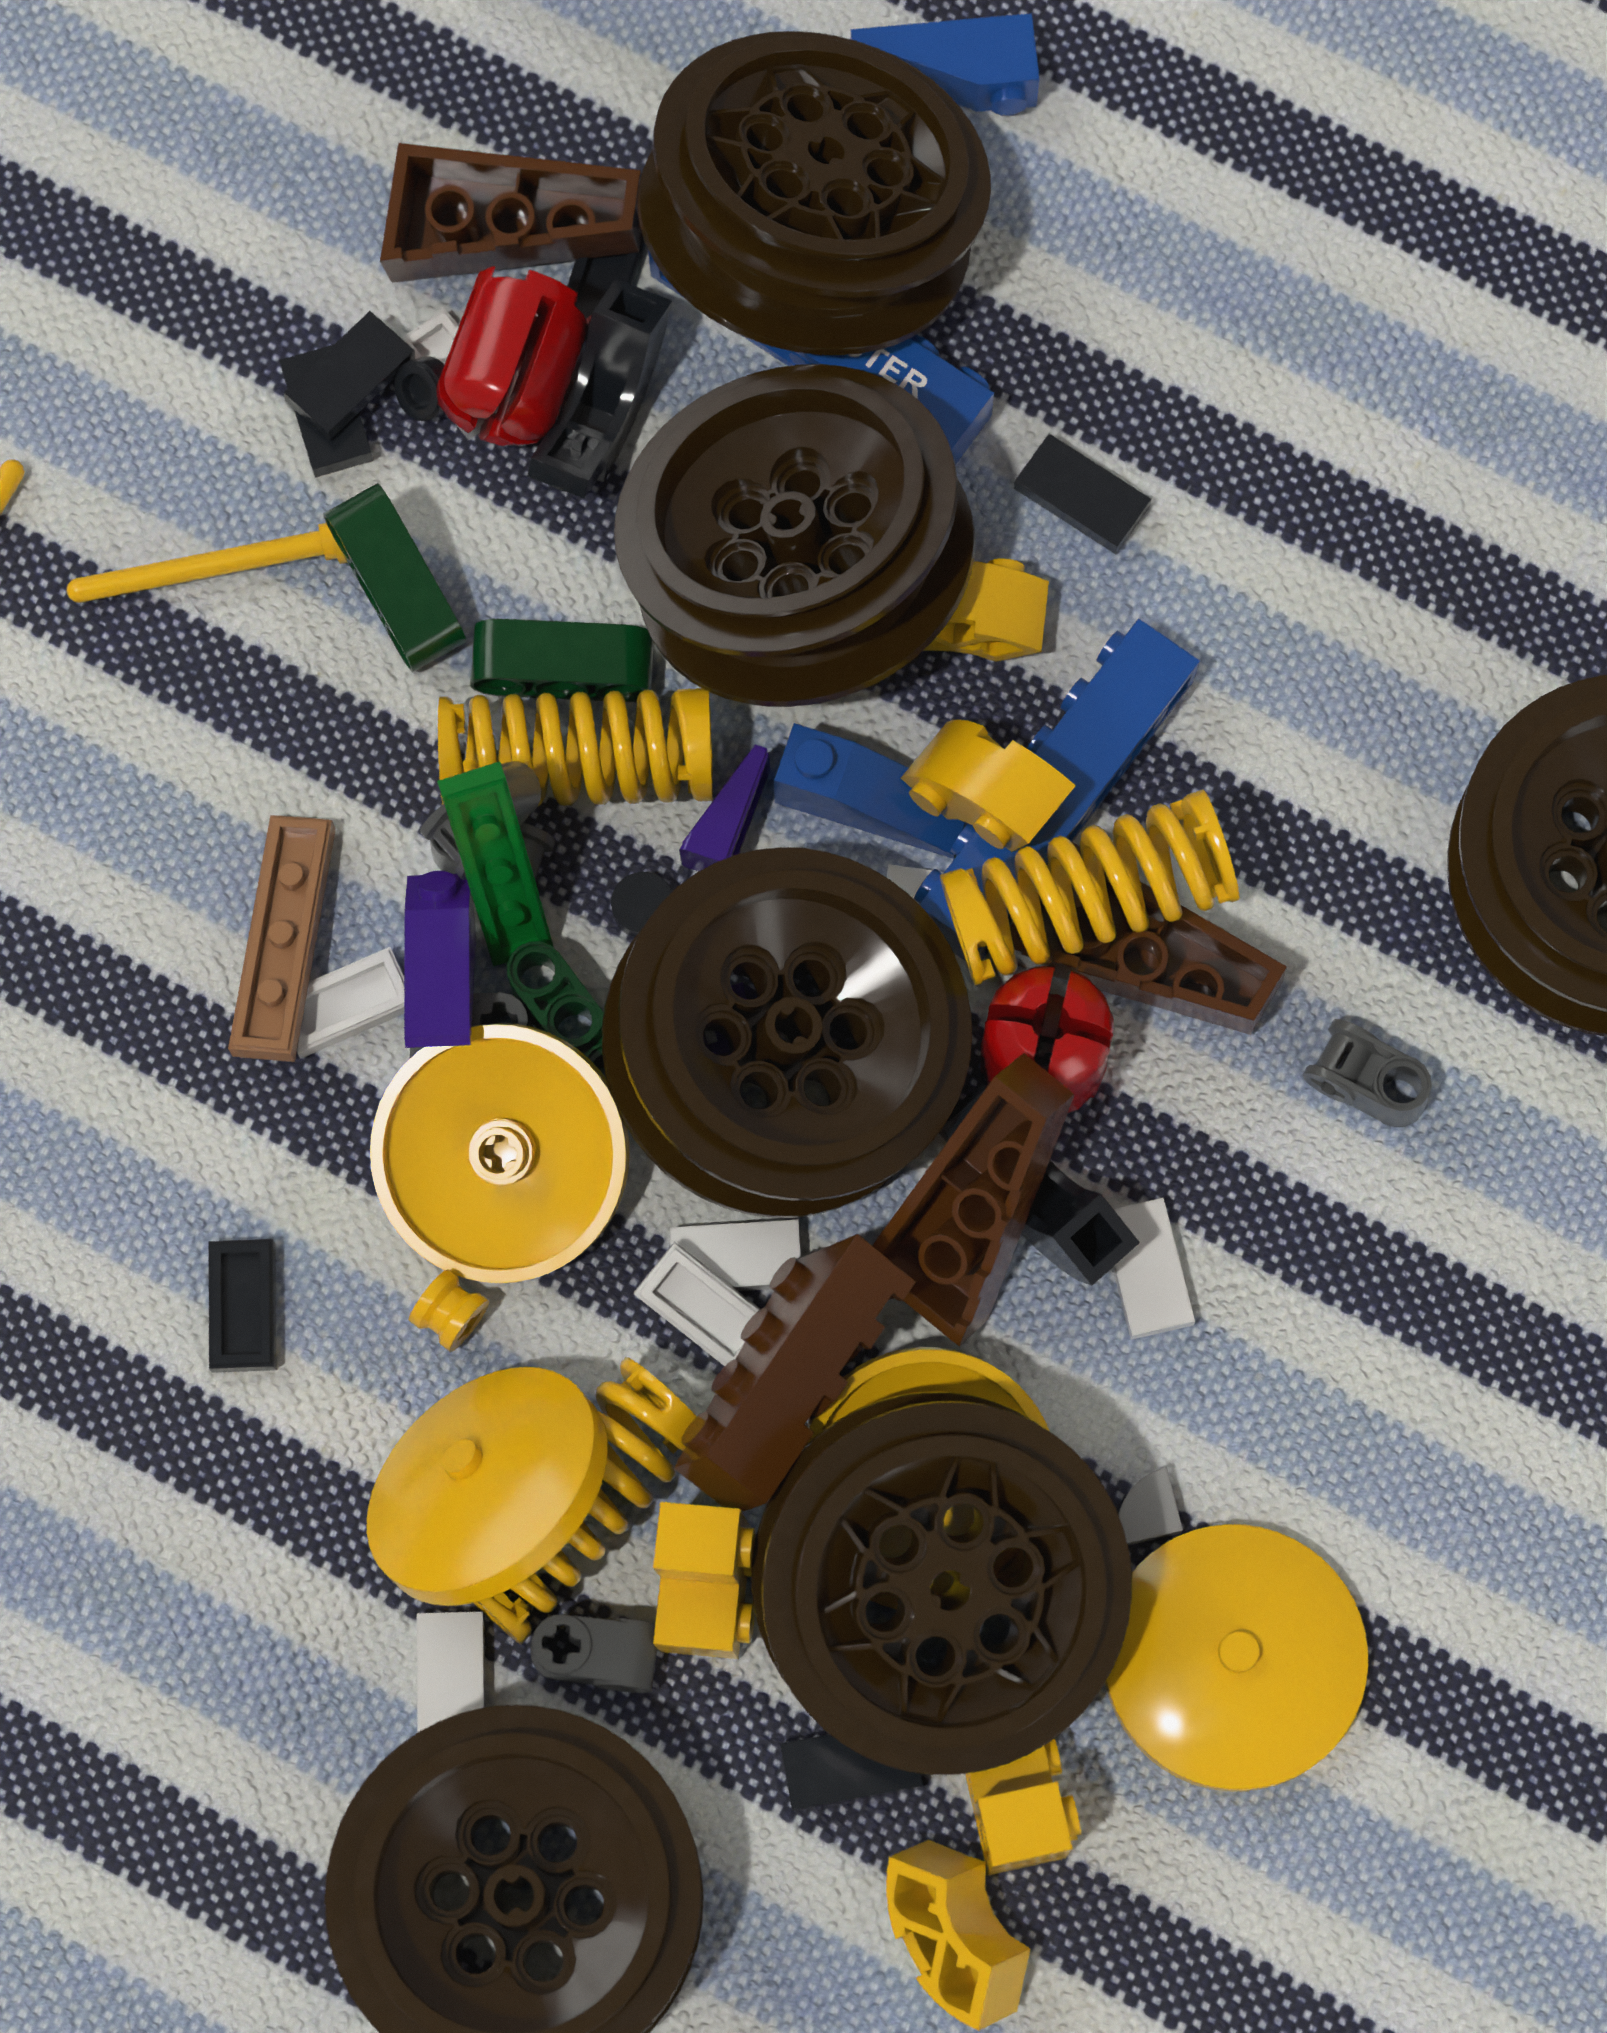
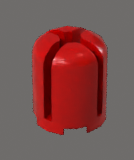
M492 266L479 272L436 386L438 405L447 417L466 433H470L475 429L478 418H485L479 432V438L483 441L499 446H527L541 440L555 424L590 326L592 315L586 319L585 315L575 306L578 294L554 278L533 270L528 271L525 280L512 277H492L496 267Z
M1036 966L1014 974L995 992L989 1005L981 1042L980 1070L989 1085L998 1073L1020 1055L1025 1053L1034 1061L1036 1048L1040 1042L1052 1043L1054 1046L1052 1055L1049 1058L1047 1072L1075 1094L1068 1111L1070 1113L1078 1110L1091 1097H1095L1107 1069V1059L1113 1038L1114 1017L1105 995L1086 976L1071 970L1065 997L1058 994H1050L1055 966Z

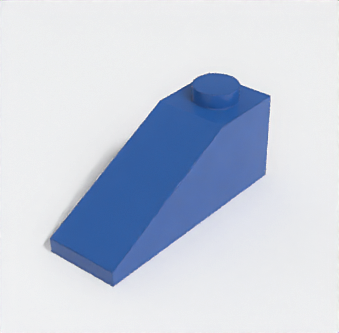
M1032 13L851 29V40L876 47L915 67L938 84L961 107L975 112L992 111L998 115H1013L1022 112L1026 108L1037 107L1040 79Z
M796 723L793 724L774 779V800L776 804L954 859L955 854L950 850L966 822L958 819L948 820L942 814L933 816L919 807L909 795V791L912 788L901 779L909 767L854 741Z

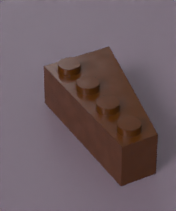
M398 143L380 262L391 283L475 273L492 266H496L495 270L571 261L585 257L595 258L639 252L642 231L637 208L638 189L642 175L641 170Z
M1072 842L1081 855L1080 846ZM1105 871V882L1116 929V938L1112 942L1102 943L1097 939L1072 882L1074 902L1083 939V949L1080 952L1070 954L1064 950L1040 896V906L1050 949V959L1048 962L1041 965L1034 964L1025 949L1014 922L1010 926L1017 966L1027 969L1036 966H1055L1053 977L1067 981L1072 970L1086 976L1101 991L1249 1035L1252 1034L1281 986L1287 966L1182 905L1181 918L1174 922L1167 921L1162 915L1151 887L1141 881L1149 927L1146 931L1134 932L1128 924Z
M1025 1053L1020 1055L993 1078L872 1245L916 1281L903 1301L959 1347L989 1319L1075 1095Z
M858 1234L802 1258L796 1259L792 1257L785 1261L771 1279L770 1288L774 1292L765 1308L757 1311L743 1328L741 1339L745 1343L736 1359L726 1364L714 1379L711 1390L715 1393V1396L706 1412L699 1414L685 1430L681 1442L686 1447L675 1464L674 1469L722 1507L737 1508L744 1512L767 1504L814 1434L813 1430L805 1424L807 1420L818 1417L831 1403H835L848 1383L847 1380L839 1375L840 1371L857 1356L863 1347L865 1349L872 1348L885 1328L876 1320L877 1316L887 1301L894 1298L898 1301H903L916 1281Z

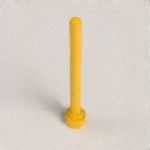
M321 523L318 524V531L75 578L67 586V595L72 601L82 603L324 555L326 561L337 559L339 564L348 562L327 524Z

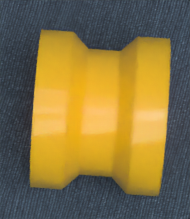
M447 1269L439 1274L423 1292L410 1313L409 1321L419 1329H431L438 1335L440 1345L449 1352H452L476 1328L490 1302L479 1292L469 1294L461 1288L458 1276Z

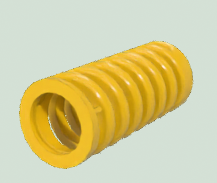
M702 688L678 689L673 692L670 702L667 745L659 698L653 690L642 691L637 698L633 749L627 709L622 693L610 691L604 697L600 748L598 750L590 697L585 692H577L570 699L566 755L561 734L557 700L553 694L543 693L537 698L532 758L522 698L517 694H509L503 700L499 758L497 759L489 701L483 695H475L469 702L466 758L463 762L458 733H465L464 704H454L453 700L448 696L439 698L438 762L440 780L499 761L501 764L517 761L530 767L539 779L541 798L538 806L542 804L546 797L549 778L553 795L558 804L562 806H572L575 804L580 794L582 775L591 802L596 805H605L613 795L617 770L619 786L625 801L630 804H639L646 795L649 771L651 769L654 789L660 801L664 803L674 802L680 793L682 780H688V794L692 793L695 800L700 802L713 801L710 692Z
M1202 789L1187 794L1182 800L1171 803L1170 808L1161 803L1153 805L1147 812L1146 831L1141 823L1132 815L1120 816L1114 822L1113 842L1102 828L1097 825L1089 826L1081 833V855L1068 838L1064 836L1055 837L1048 844V867L1034 848L1029 846L1021 848L1015 855L1016 880L1010 869L1001 859L996 857L990 858L982 866L984 896L978 887L973 868L967 870L959 868L941 874L939 877L947 906L975 986L982 984L986 979L995 977L990 958L981 961L978 951L980 947L987 946L993 962L1001 974L1007 976L1014 974L1017 970V959L1007 909L1031 961L1038 965L1048 962L1050 959V949L1039 896L1064 950L1067 953L1075 954L1083 949V939L1071 882L1097 939L1102 943L1112 942L1116 938V929L1110 908L1104 871L1119 900L1130 928L1138 933L1146 931L1149 927V919L1144 903L1137 860L1150 884L1164 919L1170 922L1179 920L1182 916V909L1174 879L1169 846L1200 910H1211L1215 905L1214 898L1216 896L1219 904L1226 901H1238L1240 899L1239 889L1229 850L1207 793Z
M625 1357L620 1364V1372L624 1381L621 1384L613 1381L602 1382L596 1389L595 1397L602 1412H598L605 1426L607 1441L625 1452L662 1482H672L677 1475L674 1465L646 1436L630 1414L665 1438L662 1443L673 1454L678 1449L682 1451L685 1449L686 1446L681 1442L682 1436L697 1416L648 1370L631 1358ZM607 1442V1463L603 1481L625 1496L638 1508H648L653 1502L652 1493L634 1475ZM600 1488L588 1514L614 1534H624L629 1528V1520ZM584 1522L568 1541L569 1544L590 1560H600L605 1554V1546ZM562 1550L542 1567L566 1586L573 1587L581 1581V1572ZM535 1573L518 1585L510 1588L541 1612L549 1613L557 1607L555 1595ZM502 1592L491 1598L473 1603L520 1645L532 1634V1626L526 1619L530 1615L528 1612L531 1608L520 1597L513 1603Z

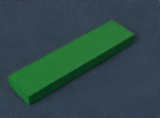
M500 761L437 781L493 966L508 962L511 954L520 945L527 942L541 941L553 946Z

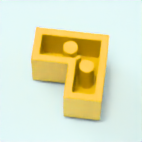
M660 1502L653 1569L660 1576L653 1644L660 1652L739 1659L740 1643H751L755 1612L753 1603H745L747 1577L752 1575L756 1530L750 1526L741 1509Z
M1055 1738L1031 1754L1006 1765L965 1774L984 1862H986L987 1875L1065 1859L1073 1849L1071 1841L1077 1840V1836L1081 1835L1080 1822L1073 1795L1061 1797L1058 1782L1052 1781L1051 1776L1062 1774V1766Z

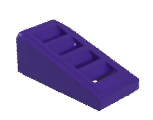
M754 745L686 836L679 849L681 864L684 867L699 872L718 861L740 854L771 771L767 748Z

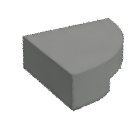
M1167 1467L1158 1469L1143 1477L1129 1491L1122 1503L1118 1516L1122 1523L1128 1546L1181 1534L1183 1531Z

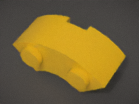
M998 558L992 559L988 563L974 561L967 589L958 608L944 629L923 651H954L976 655L994 662L1042 652L1049 581L1024 572L1025 565L1013 559Z
M959 719L946 722L901 777L912 788L909 791L912 800L924 811L933 816L942 814L948 820L958 819L971 824L978 835L987 843L998 849L1006 847L1011 852L1030 843L1076 786L1049 763L1014 740L1004 749L988 735L983 725Z
M927 1840L889 1856L886 1894L892 1930L895 1939L903 1937L911 1958L922 1974L916 1980L927 1994L951 2016L980 2031L1017 2012L1030 1948L1010 1936L993 1914L985 1889L986 1862Z

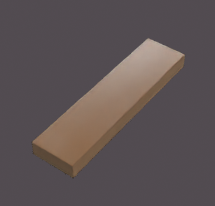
M270 815L228 1047L232 1057L295 1062L336 831L332 820Z

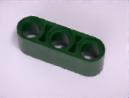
M376 483L323 513L325 522L395 648L412 673L467 642L455 614L394 505L380 484Z
M519 619L481 620L475 623L470 687L479 693L492 696L506 697L509 694H517L525 698H538L543 693H551L556 699L568 700L577 692H585L589 695L591 701H604L607 693L619 691L624 696L625 702H637L638 695L642 691L651 690L654 642L648 629L635 625Z
M541 941L527 942L520 945L511 954L507 963V976L514 997L521 1001L528 1017L537 1029L549 1032L565 1040L580 1050L600 1070L604 1067L602 1055V1009L553 946ZM543 965L555 972L552 981L547 986L539 989L526 987L520 982L525 971L533 966ZM571 1015H581L592 1022L590 1030L584 1036L577 1039L563 1037L557 1032L559 1024Z

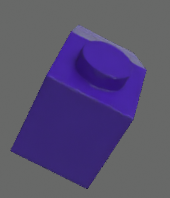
M431 871L423 875L407 876L404 910L405 1048L471 1045L476 952L474 904L467 880H462L457 874L447 871Z

